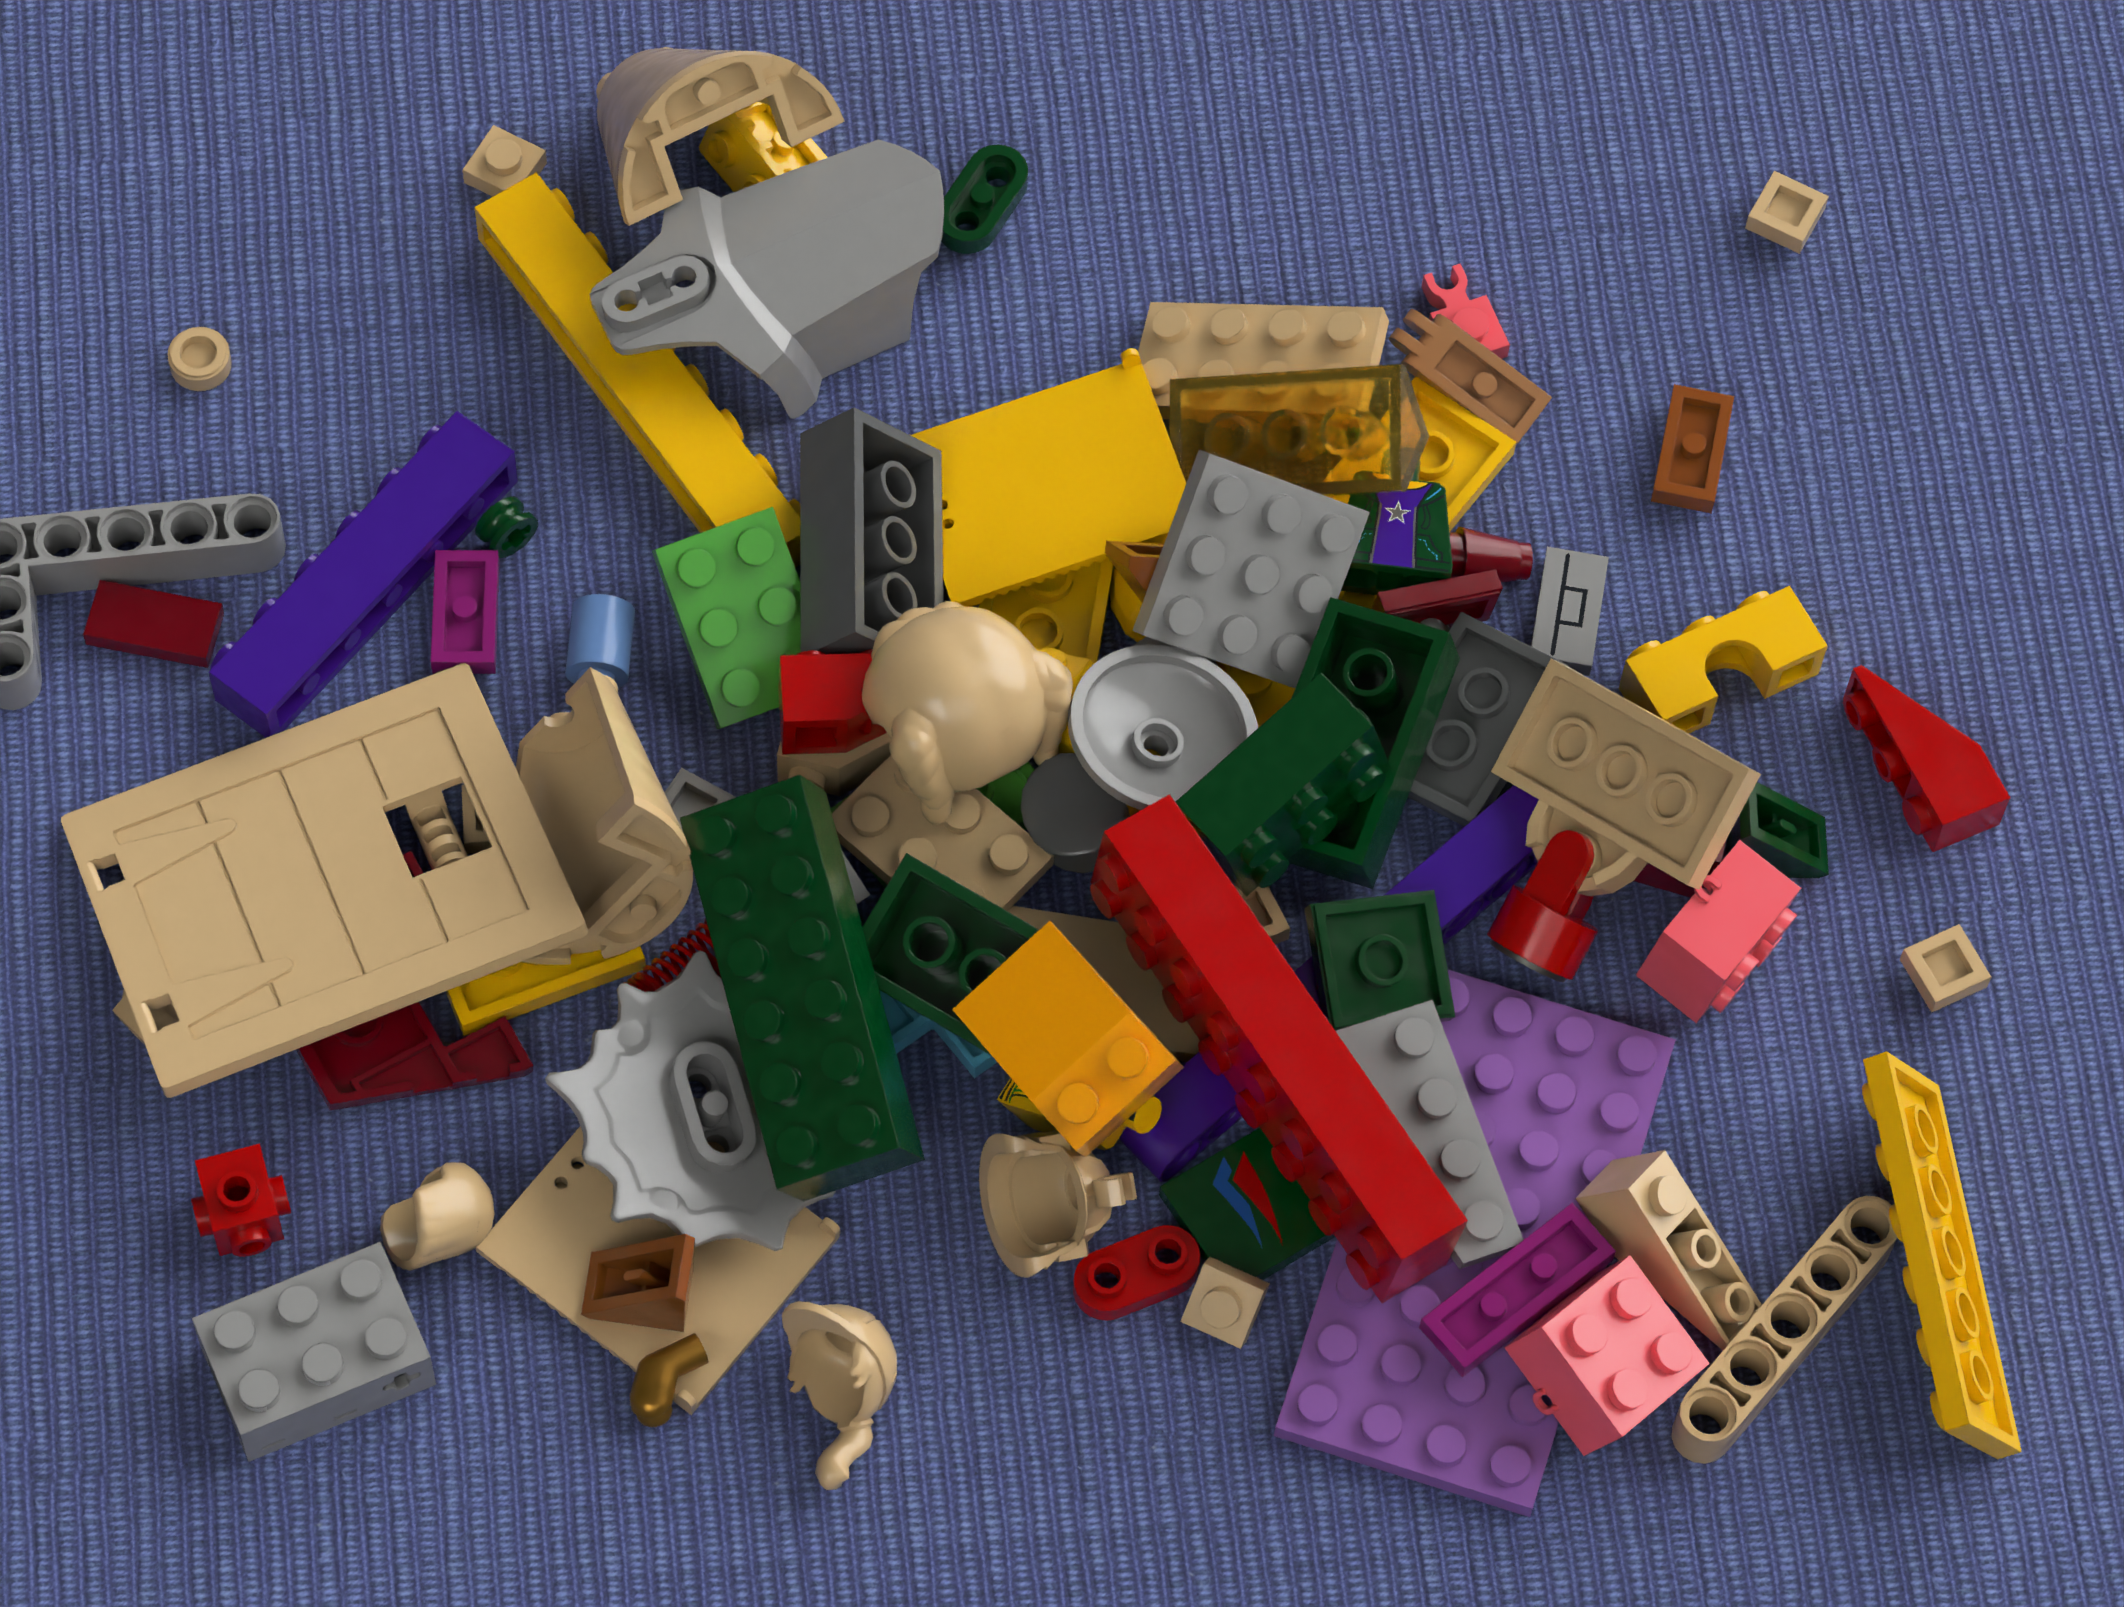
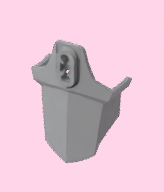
M878 139L723 197H719L699 186L682 189L680 192L683 200L664 209L661 233L621 268L597 283L590 292L592 307L612 347L617 353L633 355L669 348L718 346L758 378L763 379L779 396L788 416L792 419L798 418L817 401L823 378L910 340L913 302L920 275L938 257L943 235L944 195L940 170L914 152ZM684 280L694 282L691 286L685 288L676 286L677 283ZM625 304L636 305V308L627 312L618 309Z

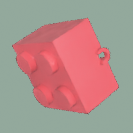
M1741 840L1736 843L1715 870L1706 876L1703 882L1705 888H1702V885L1699 890L1694 888L1695 894L1664 929L1636 974L1639 979L1696 1024L1711 1006L1719 1013L1728 1006L1745 984L1746 978L1756 966L1759 968L1782 939L1781 936L1797 917V914L1791 911L1789 906L1801 890V887Z
M1630 1255L1595 1274L1504 1347L1536 1392L1533 1394L1532 1399L1536 1408L1545 1415H1554L1583 1456L1622 1438L1710 1364ZM1543 1395H1547L1551 1399L1552 1404L1550 1406L1546 1405L1542 1400Z

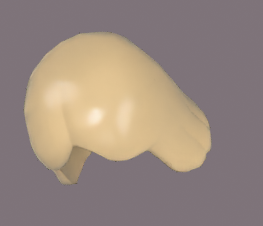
M447 1162L430 1172L424 1178L420 1187L414 1191L411 1198L391 1205L381 1217L380 1231L387 1254L397 1267L412 1271L475 1249L490 1233L494 1220V1202L490 1188L482 1177L465 1163Z

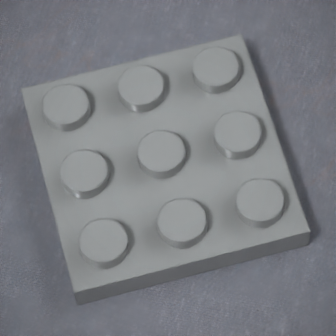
M1198 450L1132 631L1296 688L1330 597L1338 599L1370 512L1208 452Z

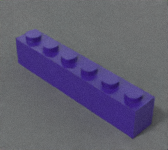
M456 411L443 426H433L424 435L419 443L417 453L402 469L399 467L392 469L383 478L377 489L376 496L361 512L358 510L351 512L342 521L336 532L335 539L320 555L312 554L301 564L291 586L278 599L276 597L270 598L260 607L253 619L252 627L236 643L231 641L219 650L208 672L215 701L265 738L283 732L434 572L435 550H454L476 527L482 515L492 505L500 501L518 482L515 451L459 411Z

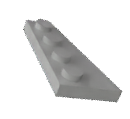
M1433 1000L1337 1030L1336 1032L1467 1218L1466 1226L1451 1255L1457 1267L1462 1269L1505 1255L1524 1239Z

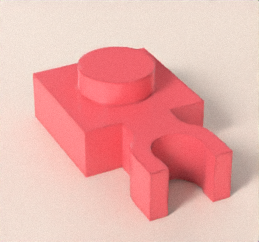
M1461 264L1452 266L1450 279L1455 286L1452 289L1446 290L1437 286L1432 273L1423 275L1421 288L1428 302L1433 307L1439 309L1430 313L1429 320L1433 321L1437 314H1441L1501 359L1508 357L1510 344L1487 295L1469 300L1466 294L1468 280Z

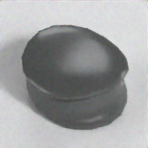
M1060 753L1045 760L1030 774L1022 789L1021 813L1027 831L1035 844L1048 854L1054 855L1053 864L1066 871L1077 873L1093 872L1104 831L1130 817L1127 805L1097 785L1084 770L1075 753Z

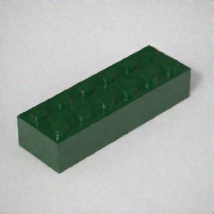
M797 775L680 817L683 833L691 850V855L689 856L776 1189L804 1202L924 1161V1154L826 791L803 776Z

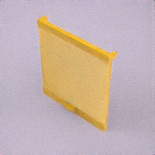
M1130 348L1121 353L1122 364L911 435L941 450L942 508H946L942 510L943 580L950 601L957 602L964 607H973L981 604L985 598L994 599L997 594L1006 595L1009 590L1018 591L1021 586L1030 587L1033 582L1042 583L1045 578L1054 579L1057 574L1066 575L1069 570L1078 571L1081 566L1090 567L1093 562L1102 563L1105 558H1108L1105 554L1106 540L1161 543L1165 537L1167 538L1185 489L1186 481L1136 349Z

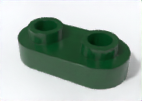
M989 145L979 149L968 161L944 196V223L941 242L947 248L958 253L971 254L984 250L993 242L1027 190L1028 166L1025 158L1017 150L1006 145ZM1000 179L1007 184L1002 187H994L988 182ZM962 224H971L976 229L965 231L957 227Z

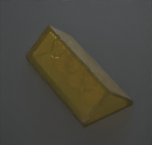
M1402 364L1170 379V441L1186 483L1198 450H1202L1324 496L1406 492L1429 438L1407 368Z

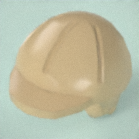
M798 1301L789 1304L782 1313L783 1328L788 1335L792 1351L787 1379L794 1381L790 1392L797 1393L804 1386L813 1408L826 1419L837 1424V1429L840 1433L823 1450L817 1460L815 1469L820 1485L826 1490H836L842 1486L845 1480L849 1479V1466L853 1461L871 1447L873 1440L871 1425L874 1423L871 1417L887 1402L896 1382L897 1353L890 1334L880 1320H876L873 1314L849 1305H817Z

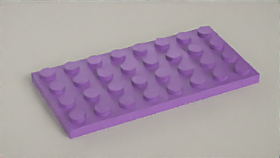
M1448 970L1455 1018L1441 1023L1523 1239L1531 1235L1572 1202L1587 1218L1575 1198L1612 1160L1641 1155L1676 1039ZM1337 1240L1275 1427L1274 1436L1530 1517L1559 1422L1553 1414L1545 1415L1536 1408L1532 1399L1533 1394L1536 1392L1504 1348L1526 1329L1464 1377L1455 1370L1419 1329L1421 1318L1502 1256L1459 1269L1450 1257L1447 1265L1386 1302L1381 1303L1371 1288L1364 1290L1355 1281L1346 1264L1345 1258L1348 1254ZM1547 1395L1542 1396L1544 1403L1550 1406L1552 1404L1551 1399Z

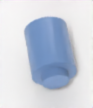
M606 594L585 595L573 602L565 676L571 683L575 684L590 667L614 679L618 688L628 682L635 608L631 603L622 598Z

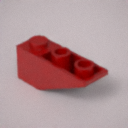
M872 649L852 654H825L821 651L809 650L796 655H780L778 693L782 755L847 753L887 733L884 727L872 723L862 701L865 675L872 662Z
M1860 665L1853 668L1843 697V707L1846 716L1856 730L1864 731L1873 747L1872 756L1879 775L1887 783L1892 781L1903 800V814L1910 829L1916 835L1922 834L1931 851L1935 852L2000 825L2010 796L1982 747L1864 666Z

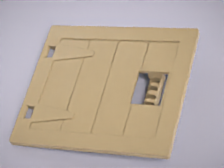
M466 663L411 682L72 811L61 817L63 829L155 1073L167 1098L183 1094L584 938L588 934L585 919L470 666ZM461 783L465 786L491 845V848L468 856L442 793V790ZM403 805L406 807L410 821L432 869L416 877L411 875L385 812ZM119 863L125 880L104 889L97 870ZM173 1004L179 1021L165 1026L158 1031L150 1010H157Z

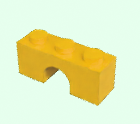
M1790 586L1770 595L1767 591H1761L1743 600L1735 611L1717 619L1713 616L1702 617L1687 626L1680 636L1662 644L1657 640L1650 641L1636 648L1625 661L1619 690L1627 700L1689 734L1711 723L1718 694L1707 678V674L1724 668L1738 670L1753 680L1764 699L1818 675L1828 645Z

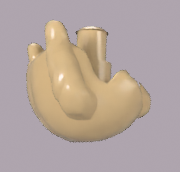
M945 601L934 608L909 609L896 621L889 622L880 629L875 638L871 653L872 662L864 679L862 691L863 705L872 723L884 727L890 736L889 750L892 758L898 765L899 771L910 790L920 798L922 813L931 824L940 825L946 822L952 812V800L955 792L983 787L1020 768L1032 757L1035 763L1040 765L1045 760L1059 754V744L1062 740L1063 731L1067 726L1068 712L1071 705L1073 689L1071 672L1059 660L1053 658L1048 653L1037 651L1032 643L1013 624L986 609L964 607L957 602Z

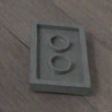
M1461 612L1449 630L1460 660L1408 798L1465 827L1497 799L1507 783L1506 780L1495 775L1491 770L1550 659L1552 658L1558 662L1561 661Z

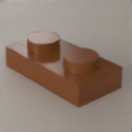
M1674 384L1651 502L1712 514L1735 396Z

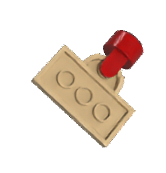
M1551 658L1491 770L1495 775L1539 800L1528 821L1526 846L1532 848L1538 863L1524 889L1513 885L1487 933L1491 938L1490 944L1510 958L1559 982H1564L1565 979L1573 980L1599 932L1598 929L1583 920L1591 906L1593 897L1595 895L1614 893L1631 883L1647 863L1684 884L1699 890L1761 774L1565 664Z

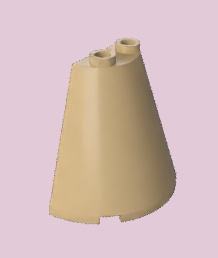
M669 47L648 49L628 57L612 72L604 75L596 89L598 98V126L624 223L628 226L683 200L665 146L756 102L770 105L781 140L790 147L845 122L832 95L811 73L788 59L758 51L673 49Z
M591 667L565 693V701L572 707L571 712H559L550 717L543 716L520 741L516 770L585 919L588 934L584 938L522 961L526 963L568 965L571 964V954L601 950L603 958L606 959L635 949L665 930L680 914L691 893L693 868L689 856L691 855V850L618 695L617 683L611 677L603 675Z

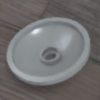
M1147 644L1126 647L1098 660L1086 671L1079 681L1071 699L1068 712L1070 741L1075 755L1084 770L1108 794L1139 810L1146 808L1169 794L1176 802L1258 729L1256 716L1249 700L1238 684L1226 672L1211 661L1195 653L1166 645ZM1146 749L1155 750L1161 756L1153 755Z

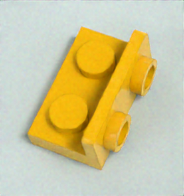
M759 102L710 124L699 145L701 154L733 192L827 158L811 138L793 147L783 142L770 105Z

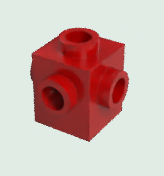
M260 1143L195 1160L203 1196L191 1198L200 1237L213 1234L219 1256L231 1253L239 1257L252 1256L267 1250L272 1242L284 1240L279 1216L291 1214L292 1212L282 1175L268 1177Z

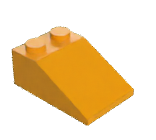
M1051 920L952 1009L1037 1109L1074 1150L1085 1157L1184 1068Z

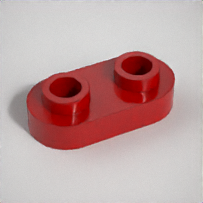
M1162 1225L1093 1251L1087 1257H1084L1076 1267L1073 1281L1074 1299L1085 1314L1098 1320L1107 1321L1121 1318L1179 1295L1188 1290L1198 1276L1200 1266L1199 1246L1193 1236L1184 1229L1172 1225ZM1161 1249H1172L1179 1255V1259L1174 1263L1166 1264L1159 1261L1155 1254ZM1108 1272L1114 1274L1119 1282L1113 1287L1105 1288L1097 1284L1095 1278L1101 1273Z

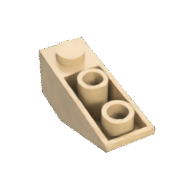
M1665 1150L1612 1160L1575 1198L1591 1224L1616 1250L1615 1257L1620 1261L1630 1255L1658 1294L1721 1350L1727 1347L1762 1306Z

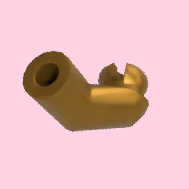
M695 1333L645 1356L638 1363L629 1397L632 1412L644 1426L658 1427L665 1424L672 1415V1402L678 1377L709 1363L705 1349Z

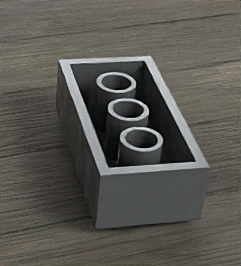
M855 407L800 433L801 652L815 650L825 654H852L873 649L875 638L884 625L896 621L909 609L934 608L943 602L941 450Z

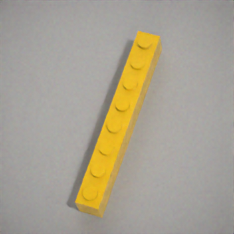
M536 172L475 206L479 241L698 531L702 533L773 507L794 566H799L800 503L796 499L787 501L777 488L778 479L768 460L760 453L753 456L742 442L744 440L743 432L732 413L726 408L720 411L716 408L708 397L710 394L709 388L700 371L691 363L684 366L674 353L675 348L622 355L617 353L612 347L592 307L590 292L597 283L611 275L613 271L607 265L608 257L599 239L591 231L584 234L574 222V211L563 192L558 188L550 190ZM625 304L618 309L627 312L636 308V305Z

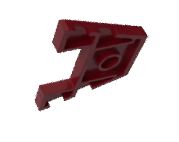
M409 851L403 854L412 877L423 874L413 853ZM419 1002L296 1049L330 1111L525 1077L533 1072L534 1067L506 1016L449 1046H444Z

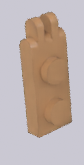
M1410 309L1403 318V321L1421 337L1416 340L1406 331L1396 328L1388 338L1397 349L1406 355L1401 362L1402 366L1413 376L1426 382L1516 441L1517 445L1552 397L1445 316L1437 314L1433 321H1431L1417 310Z

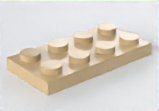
M1150 302L1138 353L1162 419L1365 425L1389 319L1383 307Z

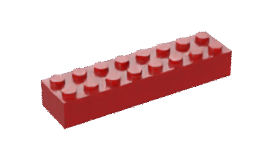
M1169 794L1105 830L1090 885L1091 895L1095 904L1106 918H1116L1127 934L1126 944L1134 961L1144 971L1151 969L1163 986L1162 996L1172 1016L1180 1023L1187 1021L1199 1038L1198 1048L1205 1064L1215 1075L1220 1076L1223 1074L1237 1093L1235 1095V1103L1243 1119L1253 1129L1260 1127L1273 1146L1271 1149L1272 1157L1281 1174L1290 1182L1297 1180L1310 1199L1308 1203L1309 1211L1319 1229L1327 1236L1334 1234L1348 1254L1345 1258L1347 1267L1358 1285L1364 1290L1371 1288L1380 1302L1384 1303L1447 1265L1466 1226L1467 1218L1172 796Z

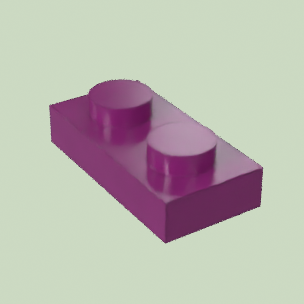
M435 550L431 639L432 674L462 663L468 664L473 674H496L500 566L498 550Z

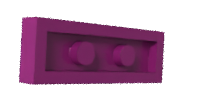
M1572 1202L1421 1318L1419 1329L1455 1370L1464 1377L1611 1263L1616 1250Z

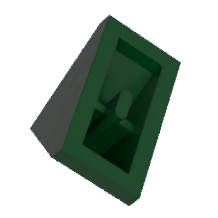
M1757 782L1727 837V854L1741 840L1788 878L1819 879L1829 875L1825 817Z

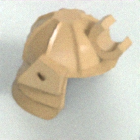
M1057 1130L1018 1136L1000 1133L993 1134L986 1140L981 1152L979 1188L987 1229L1003 1263L1012 1273L1020 1277L1028 1278L1042 1269L1047 1270L1054 1261L1062 1262L1087 1257L1089 1253L1087 1242L1110 1219L1112 1207L1122 1206L1126 1204L1125 1201L1137 1199L1133 1172L1109 1175V1171L1101 1159L1096 1158L1092 1152L1087 1157L1076 1152Z

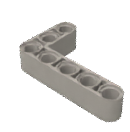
M249 493L0 519V555H14L9 561L0 564V612L8 609L18 611L11 618L0 619V670L10 665L21 666V669L12 675L0 676V708L17 710L27 707L35 701L41 691L42 675L37 595L96 590L100 580L135 586L260 573L271 570L280 563L285 555L286 548L277 505L266 496ZM252 529H264L267 531L255 538L242 536ZM191 535H201L204 537L197 543H180L185 537ZM126 542L141 543L136 548L128 551L117 549ZM61 549H78L70 556H54Z

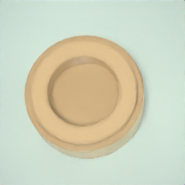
M193 327L184 330L172 340L168 348V362L171 374L175 381L186 389L193 391L213 389L223 383L231 371L232 360L228 343L219 332L213 329Z

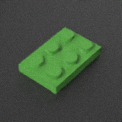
M770 507L652 550L716 728L721 729L778 708L780 655H796L801 652V582L774 508Z

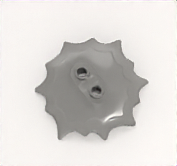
M700 950L694 953L679 975L656 991H642L627 983L620 984L617 988V1021L611 1028L595 1030L593 1032L588 1060L578 1069L549 1072L545 1077L546 1084L559 1094L578 1118L583 1132V1161L605 1174L613 1184V1204L610 1215L612 1221L620 1223L632 1219L651 1218L666 1223L677 1235L688 1234L694 1237L695 1247L715 1240L740 1238L773 1251L783 1249L790 1221L804 1207L833 1197L836 1191L803 1202L776 1189L722 979L715 973L707 954ZM689 1081H698L706 1087L707 1093L703 1098L693 1097ZM708 1142L719 1143L724 1148L725 1153L714 1150Z

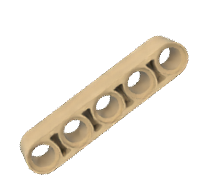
M1863 1196L1849 1203L1686 1393L1672 1426L1674 1446L1684 1458L1694 1463L1706 1464L1717 1461L1722 1457L1884 1267L1897 1240L1889 1218V1207L1891 1204L1888 1201L1876 1196ZM1859 1226L1867 1227L1879 1236L1881 1242L1875 1244L1864 1243L1854 1236L1851 1229ZM1817 1273L1829 1274L1840 1283L1841 1289L1835 1291L1824 1290L1816 1285L1812 1275ZM1788 1320L1799 1328L1802 1336L1785 1338L1773 1329L1771 1322ZM1737 1367H1747L1757 1373L1762 1383L1755 1386L1743 1385L1732 1376L1731 1370ZM1698 1414L1708 1415L1718 1422L1721 1431L1715 1434L1702 1433L1691 1424L1690 1417Z

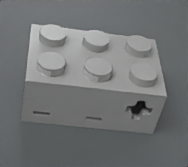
M381 1242L192 1318L200 1347L210 1367L248 1462L436 1385L430 1354Z

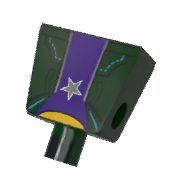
M1407 452L1389 453L1383 459L1382 476L1363 474L1356 477L1348 504L1370 513L1341 591L1377 595L1378 592L1451 578L1453 564L1446 490L1440 483L1419 481L1421 461L1417 456Z

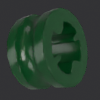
M510 496L492 505L477 522L475 534L481 541L490 542V550H498L499 558H506L519 551L531 540L538 528V519L530 512L523 513L524 504L519 498Z

